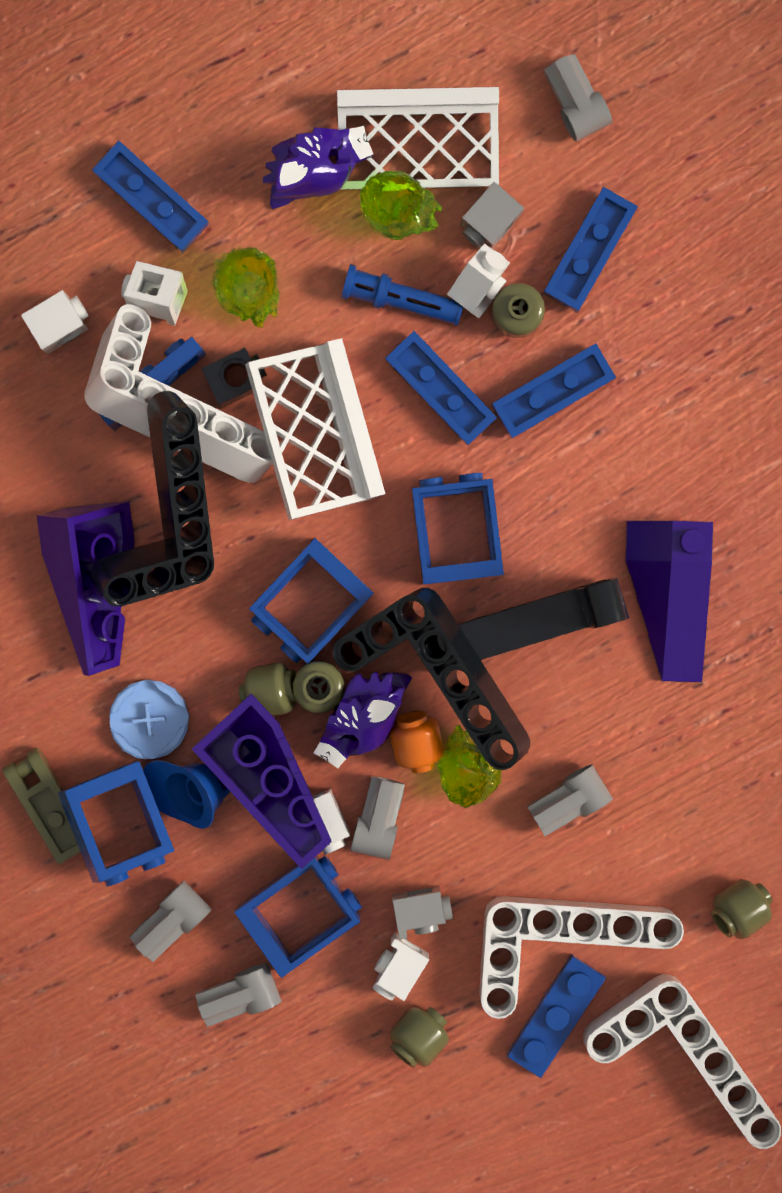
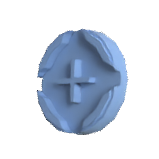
M143 680L130 684L117 695L110 708V730L113 739L126 753L136 758L155 759L168 755L182 743L188 732L190 715L184 698L174 687L162 681Z

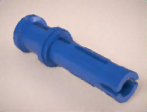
M350 264L341 299L347 300L349 297L372 303L373 308L376 309L384 308V305L458 326L463 306L454 299L391 282L392 277H388L389 274L382 273L381 276L357 270L356 265ZM358 283L365 286H369L374 288V290L360 287L355 284ZM388 292L400 295V297L388 295ZM406 298H412V299H415V300H419V301H422V302H426V303H429V304H433V305H436V306H440V308L437 309V308H434V307H430V306H427V305H423V304H420V303H416V302H413V301H409V300H407Z

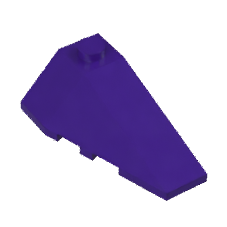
M121 501L74 506L36 515L42 556L83 675L90 676L120 666L125 617L121 613L122 606H112L105 601L92 583L90 573L93 565L99 559L134 548L135 540L130 502Z
M626 521L625 562L632 578L637 602L644 618L661 681L702 682L712 568L713 522Z
M250 694L197 743L192 750L294 862L303 869L332 842V839L280 723L253 694Z

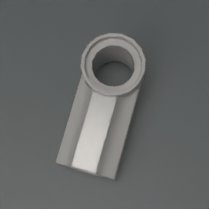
M575 54L564 56L544 69L543 73L562 108L560 113L563 122L575 142L612 124L611 113L605 100L598 91L594 92Z
M590 764L569 775L562 781L561 786L527 805L544 836H547L580 815L585 817L596 812L611 802L613 798L593 764Z
M372 775L362 817H358L350 851L390 860L398 827L395 823L398 811L400 810L405 783Z
M185 881L181 882L159 904L160 908L150 918L148 917L129 937L140 953L152 962L184 932L185 934L189 933L212 910Z
M268 963L250 967L236 974L234 979L196 992L198 1009L207 1027L246 1012L249 1015L260 1013L282 1002Z

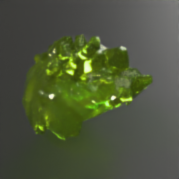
M385 171L369 178L365 183V187L359 193L361 200L360 210L363 213V218L374 233L380 234L384 238L402 240L404 237H409L412 234L419 235L422 231L429 232L439 226L434 213L441 211L442 206L434 199V195L428 189L422 188L419 181L404 171Z
M252 246L232 248L229 253H223L221 259L215 261V271L213 272L211 282L216 299L227 313L239 316L241 321H246L250 318L255 326L263 328L268 314L273 317L277 316V303L279 301L277 284L279 279L275 261L266 252Z
M456 725L453 733L447 740L446 750L439 759L437 769L440 774L441 787L449 801L454 804H460L461 807L469 808L472 805L482 803L497 790L501 784L502 770L491 767L467 730L463 731L461 725Z

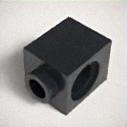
M246 348L201 368L221 408L253 394L249 377L239 387L230 386L226 382V374L232 367L241 366L246 369V363L259 360L257 354L250 357ZM264 368L259 369L261 378L267 376Z

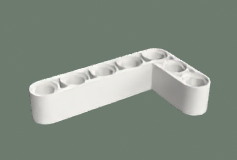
M126 304L120 307L100 340L85 389L84 398L88 406L98 414L150 437L147 406L150 399L162 391L175 392L196 415L202 462L244 482L255 483L260 480L273 464L264 431L138 372L151 329V320L149 315L138 306ZM177 411L172 413L168 417L167 421L172 419L176 415Z
M508 896L496 897L488 903L484 914L479 986L481 1005L485 1013L497 1019L506 1018L516 1009L522 940L671 949L677 946L683 938V924L672 911L663 907ZM506 907L514 911V919L509 925L498 926L493 922V915L498 909ZM543 910L552 912L554 920L550 927L539 929L533 925V918L538 912ZM581 913H588L594 919L592 927L584 932L576 931L573 928L574 919ZM621 916H629L633 919L632 929L626 934H616L613 930L614 922ZM670 919L673 924L670 934L665 937L655 936L653 929L657 921ZM497 948H506L512 953L511 960L504 966L494 965L490 961L492 952ZM495 988L505 989L509 993L507 1001L498 1006L490 1004L487 1001L490 991Z
M661 974L654 977L585 1027L583 1042L590 1057L599 1063H610L667 1025L748 1142L756 1148L768 1149L779 1141L781 1136L779 1121L686 988L675 976ZM671 986L677 988L678 995L672 1003L662 1004L658 1001L659 993L663 988ZM642 1010L645 1012V1019L641 1025L637 1027L626 1025L625 1019L631 1011ZM693 1019L700 1021V1029L695 1035L688 1037L682 1035L681 1029L686 1021ZM600 1033H608L613 1036L611 1045L604 1050H598L592 1046L594 1038ZM715 1052L723 1054V1061L719 1067L715 1069L705 1068V1060L709 1054ZM737 1085L746 1087V1093L741 1100H728V1093L733 1087ZM760 1118L768 1119V1127L764 1132L760 1134L751 1133V1126L756 1120Z

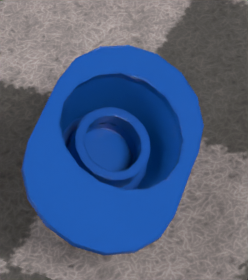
M155 760L148 763L143 769L158 810L200 829L211 825L214 820V812L218 810L223 799L230 792L206 764L193 763L180 767L166 761Z

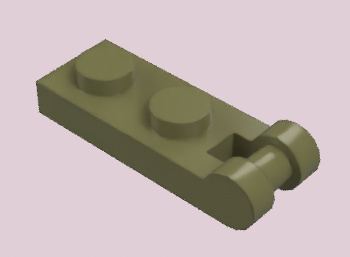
M36 747L26 754L27 758L17 764L11 762L4 766L2 770L59 865L79 853L80 849L58 796V792L63 791V788L49 767L46 757ZM36 772L41 782L29 788L25 777Z

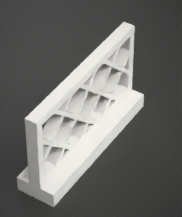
M499 87L337 90L339 130L346 129V116H364L375 127L368 134L367 140L369 141L379 131L395 147L380 165L372 158L367 159L376 169L365 181H346L341 189L490 187L493 182L499 185ZM490 113V131L478 143L462 127V124L472 114ZM433 114H443L455 126L440 143L421 127ZM450 114L466 115L457 122ZM386 115L379 124L370 117ZM393 115H403L414 126L412 131L399 144L382 128ZM410 115L426 116L417 123ZM457 130L475 146L460 163L442 147ZM417 131L435 146L420 164L402 148ZM489 137L490 153L482 147ZM438 150L455 166L444 179H433L422 168ZM477 150L490 161V178H473L462 167ZM398 151L415 167L405 180H394L382 169ZM459 170L467 179L451 178ZM418 171L427 178L424 180H411ZM378 172L387 179L371 181Z
M342 338L328 341L323 345L250 361L245 364L288 520L357 502L368 501L385 494ZM315 357L319 373L314 383L309 382L294 372L301 359ZM292 362L290 368H287L284 365H282L284 363ZM272 367L285 375L276 393L262 384L259 369ZM290 379L309 390L300 408L281 396ZM321 382L324 390L319 388ZM314 394L327 401L330 412L324 422L305 411ZM266 396L272 399L269 406ZM277 403L296 414L287 432L273 423L271 413ZM301 418L320 429L311 447L292 436ZM331 421H333L334 429L329 426ZM325 433L338 440L340 452L335 461L316 450ZM277 435L280 436L281 438H283L282 441H281V443H280V445H279V441H278ZM288 442L307 453L298 470L284 463L282 452ZM312 457L330 467L322 485L303 475ZM342 460L344 461L345 468L340 465ZM336 472L349 479L353 495L341 498L327 489ZM288 474L294 477L291 483ZM300 481L318 493L310 506L297 509L293 491ZM323 496L331 500L320 503Z

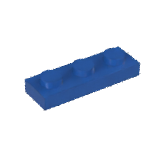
M119 140L92 169L95 175L182 253L209 225L208 220Z
M603 187L543 294L578 313L638 206Z
M415 331L385 358L389 365L467 446L496 420L497 417Z
M192 336L187 341H184L182 338L165 351L164 354L167 357L154 367L150 364L140 372L170 386L202 360L206 353ZM99 414L114 431L122 426V424Z
M595 343L492 403V407L510 438L513 439L611 382L616 376Z
M571 954L506 1053L507 1057L539 1078H542L605 981V975Z

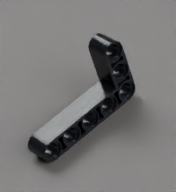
M162 391L155 394L147 406L164 540L105 556L93 565L90 573L92 583L105 601L112 606H125L206 581L214 570L197 418L188 405L172 391ZM177 411L176 415L167 421L168 417ZM181 449L177 455L173 456L177 450Z
M609 578L459 623L458 625L480 660L584 628L595 629L628 619L629 615L618 578ZM436 635V646L446 652L447 645L442 637Z
M420 588L411 592L341 637L335 643L333 658L336 664L345 671L354 672L408 639L491 767L497 770L509 769L528 753L530 738L527 731L443 600L434 590ZM414 601L419 602L423 606L424 618L415 613L413 609ZM383 621L391 626L393 638L384 633L382 628ZM436 635L442 637L447 645L446 652L436 646ZM352 642L360 646L362 658L354 653ZM457 670L467 675L469 686L463 685L458 680ZM479 705L487 707L491 713V720H487L480 715ZM501 739L508 741L512 745L514 754H508L502 749Z

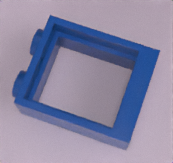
M483 473L459 475V483L443 484V477L419 480L420 487L412 488L411 491L423 585L504 575L493 479L483 480ZM482 492L490 560L431 567L423 499Z
M315 538L249 608L255 614L251 621L265 635L269 636L273 631L281 638L284 643L280 646V649L295 663L303 659L308 664L374 593ZM314 558L356 599L308 649L266 607L297 573Z
M139 761L129 763L58 792L61 804L93 883L104 881L106 887L115 885L129 878L127 871L138 866H142L143 871L166 863L164 855L174 852L171 840ZM131 782L156 846L105 867L80 802Z
M317 855L303 869L295 864L239 904L235 909L234 913L281 978L360 922V914L358 913V910L362 908L360 902L349 888L344 891L340 888L334 879L339 873L326 855L322 858H319ZM312 868L345 915L292 953H289L257 906Z

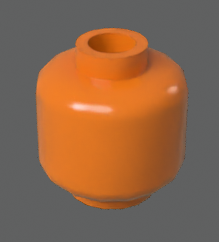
M412 711L396 718V724L393 725L389 734L396 763L400 767L411 769L413 773H424L432 770L435 767V762L439 761L445 753L444 740L438 720L427 716L425 711Z

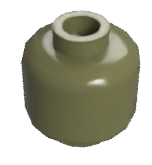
M515 283L504 287L496 296L492 306V320L496 328L504 335L512 338H524L534 333L542 323L545 314V304L541 294L532 286L524 283ZM513 303H520L519 306H512ZM523 305H524V306L526 307V309H527V312H526V313H525V312L523 311V309H522ZM513 311H518L520 315L515 314Z
M312 661L305 664L296 673L293 680V695L296 702L304 710L311 713H326L333 710L341 702L345 692V681L341 672L333 664L326 661ZM317 678L323 679L319 684L313 682ZM326 683L327 689L325 692H322V686ZM312 686L318 689V693L313 691Z
M272 663L250 668L245 675L244 683L239 685L241 703L250 694H253L272 716L290 713L296 703L293 695V680L296 672L289 670L283 663Z
M740 879L714 897V910L711 911L712 919L719 930L727 937L734 936L739 939H746L770 922L772 917L770 908L772 897L762 884L757 883L754 885L748 880Z
M411 1007L392 1028L390 1038L393 1043L390 1048L411 1068H414L416 1065L426 1067L432 1063L449 1042V1036L444 1029L447 1021L432 1007H429L426 1011L417 1007Z

